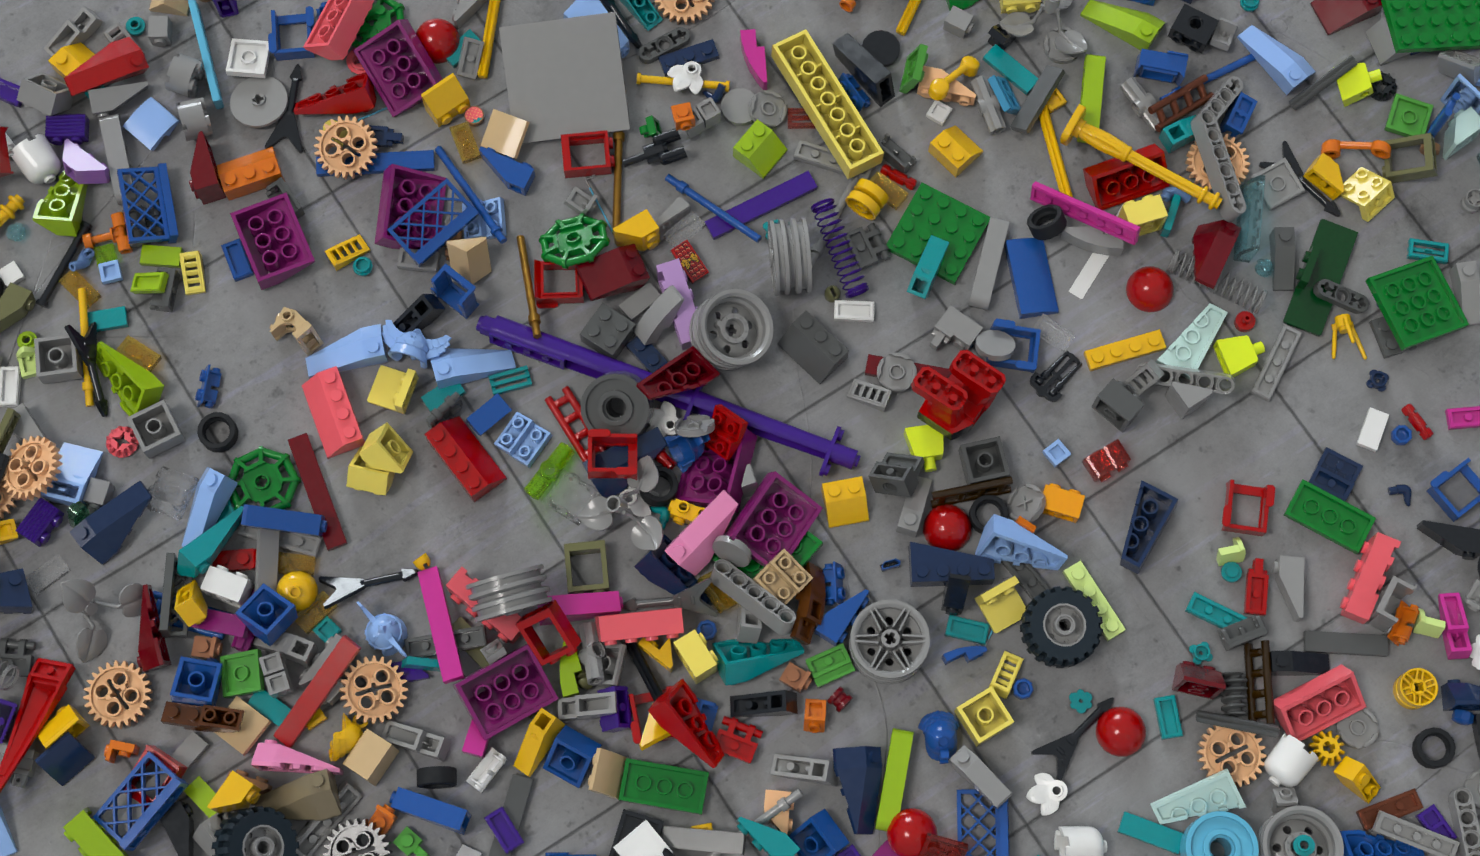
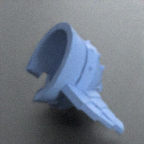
M385 320L386 325L382 326L383 342L390 348L388 356L395 361H399L403 357L402 354L408 355L412 361L419 360L423 369L427 368V360L440 357L439 355L446 352L445 349L450 346L449 341L452 339L448 335L437 339H426L418 328L403 333L395 327L392 320Z
M358 601L357 604L362 612L370 620L364 630L365 640L369 642L368 644L372 648L374 647V650H381L384 657L394 655L397 652L407 657L402 649L405 645L404 639L408 637L407 627L403 620L395 615L386 613L378 614L374 617Z

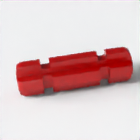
M884 164L880 170L881 175L889 176L890 180L902 186L906 185V188L909 190H913L917 184L916 179L908 178V175L895 168L892 170L891 166Z
M1407 404L1401 411L1405 416L1409 417V422L1417 432H1420L1419 435L1422 439L1427 440L1433 435L1432 430L1426 427V422L1418 412L1414 411L1413 405Z

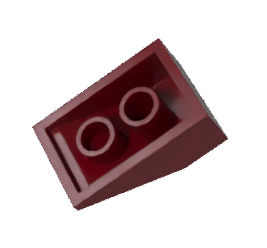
M1314 0L1310 3L1327 35L1376 16L1383 7L1381 0Z
M200 131L190 170L192 180H189V184L196 199H200L203 205L224 199L226 195L218 176L212 148L203 131Z
M635 244L617 247L596 256L591 263L585 262L575 266L590 301L639 290L650 279Z
M1183 661V663H1179L1176 666L1172 690L1213 700L1225 690L1226 684L1222 673L1215 671L1216 668L1211 666H1203L1201 668L1195 666L1193 662Z

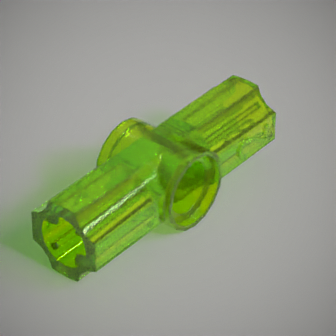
M561 442L550 457L541 463L540 469L526 485L524 491L538 501L552 482L558 479L560 472L575 455V451L567 444ZM547 468L555 469L551 475H547L544 472Z

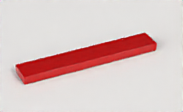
M346 635L342 636L273 735L286 747H293L361 650L359 645Z

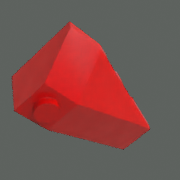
M365 72L346 79L347 83L340 87H336V85L329 87L330 89L323 95L316 93L297 102L293 112L295 115L366 113L371 111L376 104L377 98L374 85Z

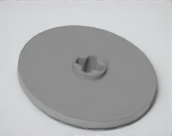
M266 76V78L251 77L244 80L235 88L230 98V109L235 119L242 125L251 128H262L275 123L283 116L288 106V94L285 87L280 81L270 76Z

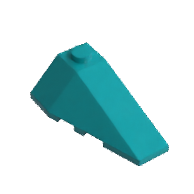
M240 506L179 550L177 573L180 576L195 578L199 574H204L208 571L209 566L212 565L240 525L243 506Z
M737 639L712 643L713 652L718 658V673L725 685H736L746 682L804 653V648L800 642L794 639H772L769 643L757 642V644L739 643V641H736Z

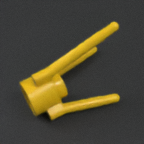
M1350 314L1336 316L1334 318L1335 323L1331 324L1333 331L1332 359L1336 358L1337 331H1339L1340 334L1348 333L1351 343L1356 342L1363 359L1366 360L1367 356L1356 333L1353 321H1351Z

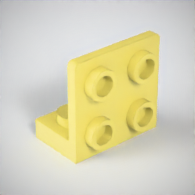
M1360 167L1343 183L1345 191L1340 195L1358 205L1362 219L1367 222L1395 198L1391 181L1363 167Z
M381 365L367 398L368 403L405 414L419 379L416 371L408 368L405 373Z
M1016 576L1005 580L974 598L995 634L1021 620L1022 614L1026 610V606L1014 587L1019 583Z

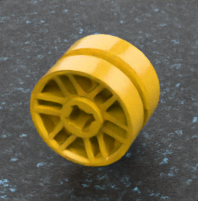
M861 178L849 193L845 202L859 216L867 220H875L889 200V197L877 184Z
M1422 668L1408 670L1400 675L1393 685V695L1396 701L1402 707L1410 710L1420 709L1431 703L1438 693L1436 678L1432 673Z

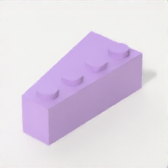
M678 258L656 265V272L662 293L669 286L673 285L684 298L672 322L681 348L684 350L692 347L689 326L692 315L698 306H694V295L692 289L688 288V278Z

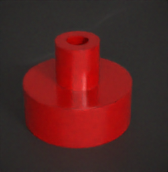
M1242 311L1236 316L1234 325L1240 332H1249L1254 327L1256 320L1252 313Z

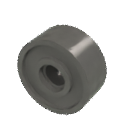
M612 371L591 382L581 400V416L588 430L609 429L611 434L637 435L643 431L652 418L654 401L649 400L636 387L637 383L642 381V379L627 371ZM613 398H620L624 401L626 405L624 414L616 413L611 405Z

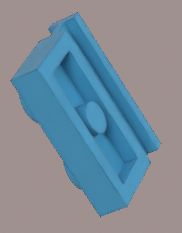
M995 75L991 76L988 81L1003 111L1017 115L1021 107L1007 79L999 76L996 77Z

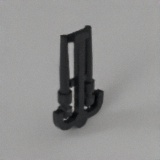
M1066 351L1047 370L1040 374L1041 377L1035 372L1030 378V384L1036 390V394L1039 397H1045L1050 402H1056L1062 397L1059 391L1082 366V363L1075 355ZM1068 356L1070 359L1056 373L1054 370ZM1074 361L1077 365L1062 379L1060 375ZM1050 374L1053 375V377L1044 386H1040L1043 384L1044 380H1047L1050 377ZM1056 379L1059 380L1060 382H1057V383L1053 386L1054 388L1050 389L1049 392L1047 393V388H1048Z

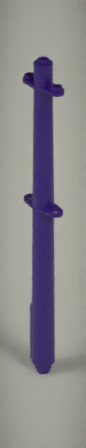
M487 315L480 316L476 326V331L488 336L490 343L563 370L568 368L596 379L612 371H627L637 375L642 380L652 374L649 371L542 331L541 337L535 339L533 338L531 327L499 315L496 318ZM703 386L655 399L660 402L667 401L677 408L686 410L683 420H687V416L692 415V413L707 415L711 419L715 405L722 404L747 421V429L753 434L824 459L819 472V476L822 477L823 475L827 476L831 465L828 462L852 470L853 466L857 467L861 457L857 455L858 450L836 443V441L841 442L845 431L840 426H837L832 441L704 393L702 392Z

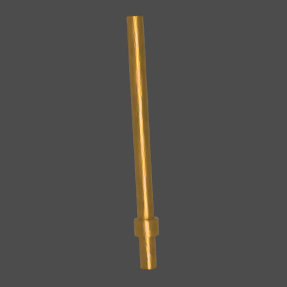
M623 131L613 133L615 167L612 229L620 224L622 150L623 142L625 141V133Z
M519 235L516 238L529 309L528 321L532 327L533 338L538 339L541 337V319L536 308L525 238L523 235Z

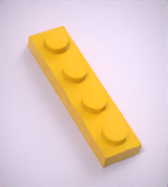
M1159 329L1086 350L1083 354L1089 370L1094 371L1166 349V345Z

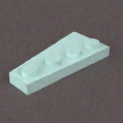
M1210 303L1157 359L1156 363L1198 369L1228 312ZM1181 374V376L1191 380L1188 374Z
M1227 768L1150 803L1160 825L1186 820L1188 817L1193 816L1201 817L1215 811L1226 812L1228 809L1246 808Z

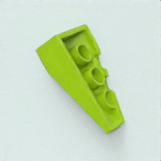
M1089 0L1080 14L1081 17L1140 51L1141 49L1149 50L1166 23L1147 12L1095 0Z
M64 169L58 177L59 181L54 187L51 186L48 189L47 196L44 199H40L37 203L32 219L58 236L77 237L82 221L88 184H78L66 175Z
M98 342L96 364L103 376L109 378L112 384L111 390L113 394H118L121 399L119 404L126 414L131 416L158 403L164 385L155 375L104 342Z

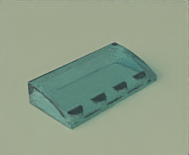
M1265 175L1254 177L1240 187L1246 203V211L1237 218L1236 226L1241 227V231L1235 242L1234 261L1249 263L1260 249Z

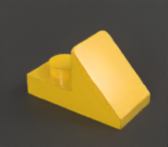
M643 637L638 643L639 648L671 673L673 661L670 638L658 649L659 645L655 641H646Z

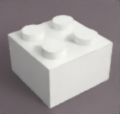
M217 565V567L209 566L200 589L210 598L240 608L250 598L255 586L252 584V580L248 579L247 575L240 572L233 574L229 572L228 568Z

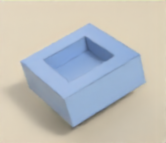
M118 259L98 264L103 285L123 280Z
M1059 438L1042 451L1054 468L1071 456V453Z

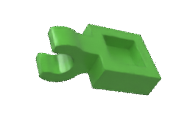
M408 826L393 841L407 856H411L412 853L417 856H430L420 847L423 840Z

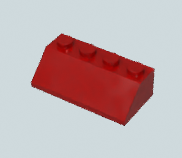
M1155 143L1135 150L1138 154L1167 169L1165 153ZM1112 158L1083 169L1086 187L1095 207L1100 210L1108 209L1170 186L1169 183L1128 161L1122 162L1117 158Z
M460 416L440 422L424 434L428 443L473 502L479 500L507 479Z

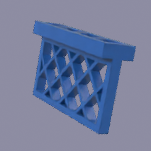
M160 163L157 167L117 169L129 244L168 241V244L176 243L178 229L166 163ZM145 173L154 174V180L151 183L142 178ZM130 174L136 179L130 185L123 180V175ZM138 181L147 186L143 193L133 187ZM150 189L157 194V198L154 201L145 196ZM129 191L139 196L134 203L126 198V194ZM141 199L150 204L146 211L136 205ZM153 207L160 211V216L157 220L148 214ZM132 209L142 214L137 221L129 216V212ZM144 217L153 222L149 229H146L139 223ZM157 225L163 229L164 235L156 236L151 230ZM138 227L145 233L142 237H133L132 230Z
M446 178L389 227L387 231L420 267L441 249L447 241L451 240L479 215V212ZM445 185L452 190V198L440 197V190ZM428 200H437V211L425 210V203ZM440 200L452 201L451 212L439 211ZM454 201L463 202L467 208L462 213L453 212ZM413 213H422V224L410 223V216ZM425 213L437 214L436 225L424 224ZM439 214L451 215L450 223L447 226L438 225ZM399 225L408 226L407 237L398 236L393 230ZM410 226L422 227L421 238L409 237ZM424 227L436 228V235L432 239L423 238ZM409 240L421 241V248L415 254L408 248Z
M148 751L93 818L119 842V845L124 850L134 851L189 784L184 779H180L151 751ZM152 759L155 762V772L146 773L145 765ZM160 774H168L172 780L166 786H160ZM155 775L156 787L146 788V776ZM135 777H141L140 789H132L131 781ZM156 790V799L151 803H146V791ZM132 792H141V804H132ZM127 793V805L118 806V796ZM133 807H142V815L139 819L132 820ZM127 808V820L118 821V809ZM107 810H113V822H105L101 818ZM127 823L128 832L122 838L118 834V824Z
M976 789L957 790L958 856H963L962 849L967 853L965 856H972L971 853L979 845L988 853L986 856H994L992 853L995 850L996 856H1010L1008 799L998 809L993 805L988 809L980 801L984 796L981 795L977 798L974 795L980 794ZM970 794L976 801L967 809L962 804L961 795ZM978 802L987 810L979 819L970 812ZM968 813L976 820V823L969 830L962 825V819ZM989 813L995 818V825L990 830L981 823ZM978 824L987 831L979 841L970 833ZM962 828L966 831V833L963 836ZM995 828H996V836L992 833V831H993ZM968 834L977 842L969 852L962 846V840ZM989 834L996 840V845L991 851L981 844Z

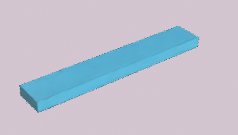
M188 0L212 100L216 109H221L224 104L200 8L196 0Z

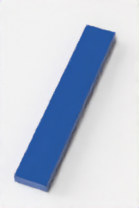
M434 150L375 153L377 158H371L374 165L367 164L369 171L361 170L362 174L384 173V170L391 164L418 171H435ZM316 156L317 177L335 176V172L329 175L327 173L328 169H322L323 164L317 162L320 157ZM348 157L345 160V164H351L353 157Z

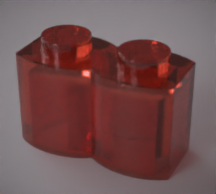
M1119 439L1084 458L1082 463L1094 482L1100 480L1102 483L1112 477V472L1117 470L1120 473L1127 469L1131 458Z

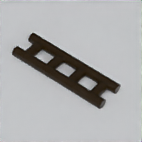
M1009 476L931 492L933 499L930 501L931 507L935 508L945 504L952 505L972 501L983 495L997 496L1011 493L1012 477Z
M1269 640L1261 641V648L1252 649V644L1246 643L1244 644L1246 679H1248L1246 682V687H1248V719L1257 722V719L1266 718L1267 724H1275ZM1262 656L1263 668L1254 670L1253 658ZM1263 677L1264 689L1255 690L1254 678ZM1265 697L1266 710L1256 711V699Z

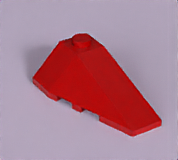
M126 37L108 44L68 74L64 80L71 96L88 92V90L97 89L144 74L149 65L142 49L130 37Z
M681 679L658 697L648 711L660 727L710 767L715 768L724 757V753L715 734L709 731L705 720H707L705 714H701L696 705L699 702L696 695L684 679Z

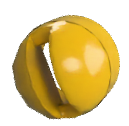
M426 553L413 561V564L419 570H425L423 566L425 563L428 567L431 565V560Z

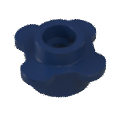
M1371 370L1369 372L1370 378L1366 382L1367 387L1376 388L1379 392H1383L1386 389L1385 384L1389 380V376L1382 371Z

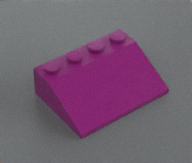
M398 19L353 50L392 117H396L423 102L421 94L443 80L408 19Z
M391 164L386 168L383 173L374 244L392 249L402 248L387 229L446 178ZM446 185L440 190V197L445 198ZM428 200L425 203V210L437 211V200ZM440 200L439 211H443L444 201ZM413 213L410 216V223L422 224V213ZM425 213L424 224L436 225L437 214ZM439 214L438 225H442L443 214ZM399 225L393 231L398 236L407 237L408 226ZM410 226L409 237L421 238L422 227ZM424 227L423 238L432 239L436 235V228ZM409 240L408 248L419 250L421 248V241Z
M287 193L230 213L261 290L280 284L315 262Z
M746 429L737 450L731 459L727 461L704 446V452L701 457L693 462L686 472L681 474L675 499L684 500L690 504L706 508L725 490L738 503L734 512L738 513L743 496L741 485L746 465L751 464L757 436Z
M776 471L769 472L725 535L730 536L729 539L733 541L736 538L746 544L751 550L752 560L765 567L782 549H785L792 555L823 508Z
M528 644L519 647L494 663L453 684L459 698L484 740L537 712L541 707L544 708L559 699Z

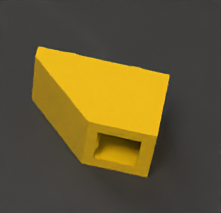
M1345 756L1333 771L1344 786L1368 804L1381 788L1365 764L1348 756Z

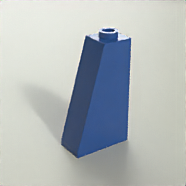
M244 504L241 525L249 528L269 529L322 537L323 532L325 533L327 530V520H325L323 515Z
M398 787L397 791H393L389 803H392L391 808L462 835L465 834L472 816L463 808Z

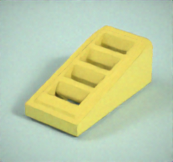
M199 251L180 253L185 294L205 293L206 287L201 253ZM197 267L195 270L188 271V268ZM199 275V277H197V278H191V279H189V277H188V276ZM200 283V286L190 287L189 284Z
M1004 651L989 686H992L997 695L1004 699H1007L1024 660L1007 651ZM1005 660L1016 664V667L1004 663ZM1004 668L1010 672H1013V675L1001 669ZM998 676H1001V677H1003V678H1005V679H1008V680H1010V682H1007V681H1005V680H1003V679H1000V678H998Z

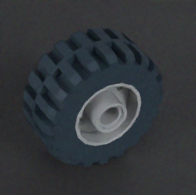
M1060 586L1053 587L1037 595L1026 606V610L1021 617L1020 632H1023L1021 639L1023 643L1027 644L1028 648L1026 650L1028 653H1033L1036 656L1034 659L1038 662L1043 661L1046 666H1056V668L1075 666L1094 653V649L1098 647L1100 643L1099 638L1103 634V629L1100 628L1103 620L1097 614L1100 611L1098 607H1094L1091 604L1093 600L1089 596L1084 597L1082 591H1073L1072 587L1067 586L1065 588ZM1059 624L1063 626L1064 631L1060 629Z
M258 806L241 809L228 815V819L220 823L222 829L216 830L214 837L217 839L216 842H212V849H215V855L212 856H299V854H296L299 842L295 840V837L298 835L296 829H291L292 822L289 819L284 820L285 815L280 811L275 812L274 808Z

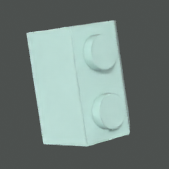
M1469 107L1467 110H1459L1448 123L1449 127L1444 134V160H1447L1465 147L1480 133V116L1472 107Z

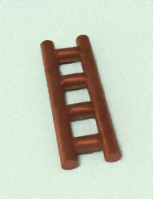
M1205 74L1148 108L1150 114L1156 112L1160 122L1155 125L1157 132L1162 131L1163 128L1200 108L1212 97L1213 93L1209 92L1207 94L1203 84L1208 81V77ZM1197 88L1200 99L1194 102L1190 91ZM1183 96L1187 106L1180 110L1176 100ZM1169 104L1173 115L1166 118L1163 108Z

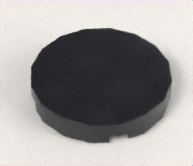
M883 30L873 31L863 40L862 46L884 67H889L898 59L900 52L899 41L890 32Z

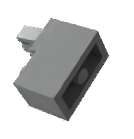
M950 305L934 326L932 332L934 338L930 343V347L937 350L942 342L949 344L952 341L956 348L970 350L977 336L982 333L983 327Z

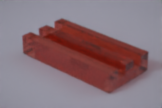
M788 108V129H816L812 122L792 123V120L810 121L808 115H792L807 114L804 108Z

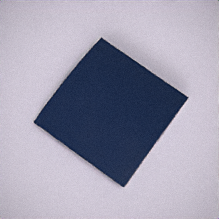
M1326 447L1310 477L1309 483L1346 501L1363 465Z
M67 731L37 757L35 762L63 786L89 764L95 756L76 737Z

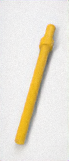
M79 288L81 335L85 337L89 328L86 288ZM83 361L84 382H82V391H85L86 407L94 406V390L88 367Z

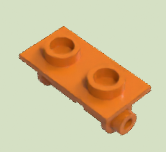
M1401 600L1395 612V617L1398 618V621L1392 626L1387 636L1396 646H1399V644L1405 645L1409 641L1413 628L1407 626V624H1415L1419 614V607L1417 605L1411 604L1409 607L1403 600Z

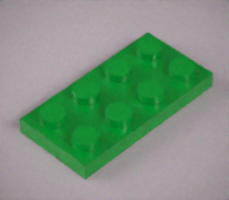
M1303 479L1283 515L1355 554L1359 553L1376 520L1370 514Z
M626 758L618 800L702 815L709 772Z

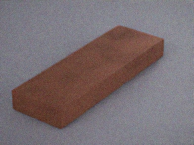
M1414 788L1356 811V814L1364 831L1373 828L1379 810L1400 818L1423 809V805Z

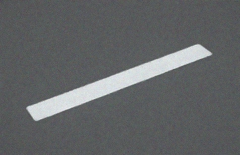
M1092 253L1069 292L1083 299L1110 255Z

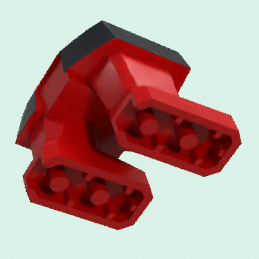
M960 350L949 367L951 373L947 378L930 367H922L911 383L912 390L925 398L918 411L917 418L950 440H954L972 429L980 416L990 407L1006 382L1005 374L969 350Z

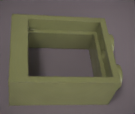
M1431 133L1385 140L1391 146V150L1424 144L1425 166L1393 171L1392 156L1390 155V158L1382 159L1385 160V166H1382L1384 178H1387L1392 183L1438 176L1435 139Z
M605 540L564 544L568 594L610 591ZM601 553L603 584L573 586L570 556Z

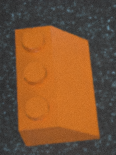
M273 147L217 165L218 176L229 201L263 190L280 177L284 180Z

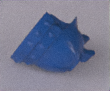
M708 434L700 437H682L679 435L664 437L669 452L682 473L686 472L688 467L701 457L705 448L704 443L711 440Z
M938 710L929 713L921 719L918 726L923 731L926 751L929 757L939 761L940 764L949 763L948 760L957 750L956 730H958L960 724L958 719L949 712Z

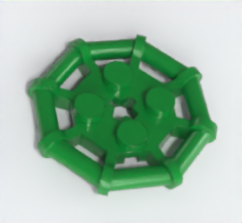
M377 0L376 4H373L372 9L368 12L364 24L356 35H359L362 41L359 42L355 39L352 46L355 48L359 47L392 24V17L396 16L397 20L404 19V5L395 0ZM383 2L392 7L393 9L389 11L385 9V7L382 5ZM370 20L377 21L374 22L373 26H370L368 23Z
M580 213L579 216L564 220L557 219L555 224L539 238L542 248L541 258L545 262L550 261L560 265L563 269H568L569 266L585 262H593L597 254L610 243L606 231L607 223L604 220L588 217L585 213ZM599 231V236H595L593 233ZM554 243V246L549 248V244ZM559 253L563 258L556 256L555 254Z
M259 446L258 449L239 458L235 457L228 477L236 481L240 468L244 469L243 478L240 481H236L238 482L236 487H241L245 496L241 500L236 489H234L230 497L235 506L234 510L240 506L244 507V504H247L249 500L260 503L262 507H266V503L276 498L281 502L269 508L286 509L292 506L291 502L298 484L301 483V478L298 477L289 454H282L264 448V446ZM266 456L278 461L275 464H269L264 461V457ZM259 457L258 462L249 466L245 465V463ZM282 465H284L289 477H282L279 470ZM260 478L267 479L264 487L257 486ZM285 483H290L286 495L283 498L280 495V493L283 491V485Z

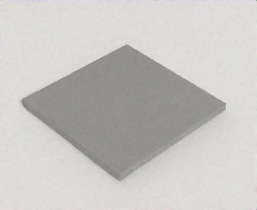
M616 12L499 27L510 114L530 122L522 144L561 139L563 134L606 130L609 133L631 130Z

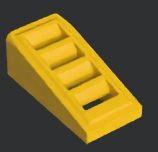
M359 234L324 252L335 270L338 271L368 253L370 249ZM356 242H358L362 247L361 250H358V248L356 247ZM352 246L355 252L351 253L348 247ZM345 250L348 256L344 257L342 251ZM338 254L341 259L337 260L335 255Z

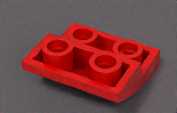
M722 404L715 405L712 418L715 420V430L708 434L711 440L704 444L727 461L731 459L741 443L748 422Z

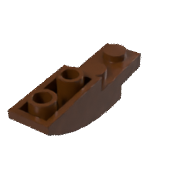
M808 561L804 569L813 579L796 594L795 599L799 601V606L790 635L791 638L803 645H810L815 625H821L826 596L823 570Z
M166 701L161 722L163 724L182 726L185 729L195 731L239 732L245 711L211 705H203L202 707Z

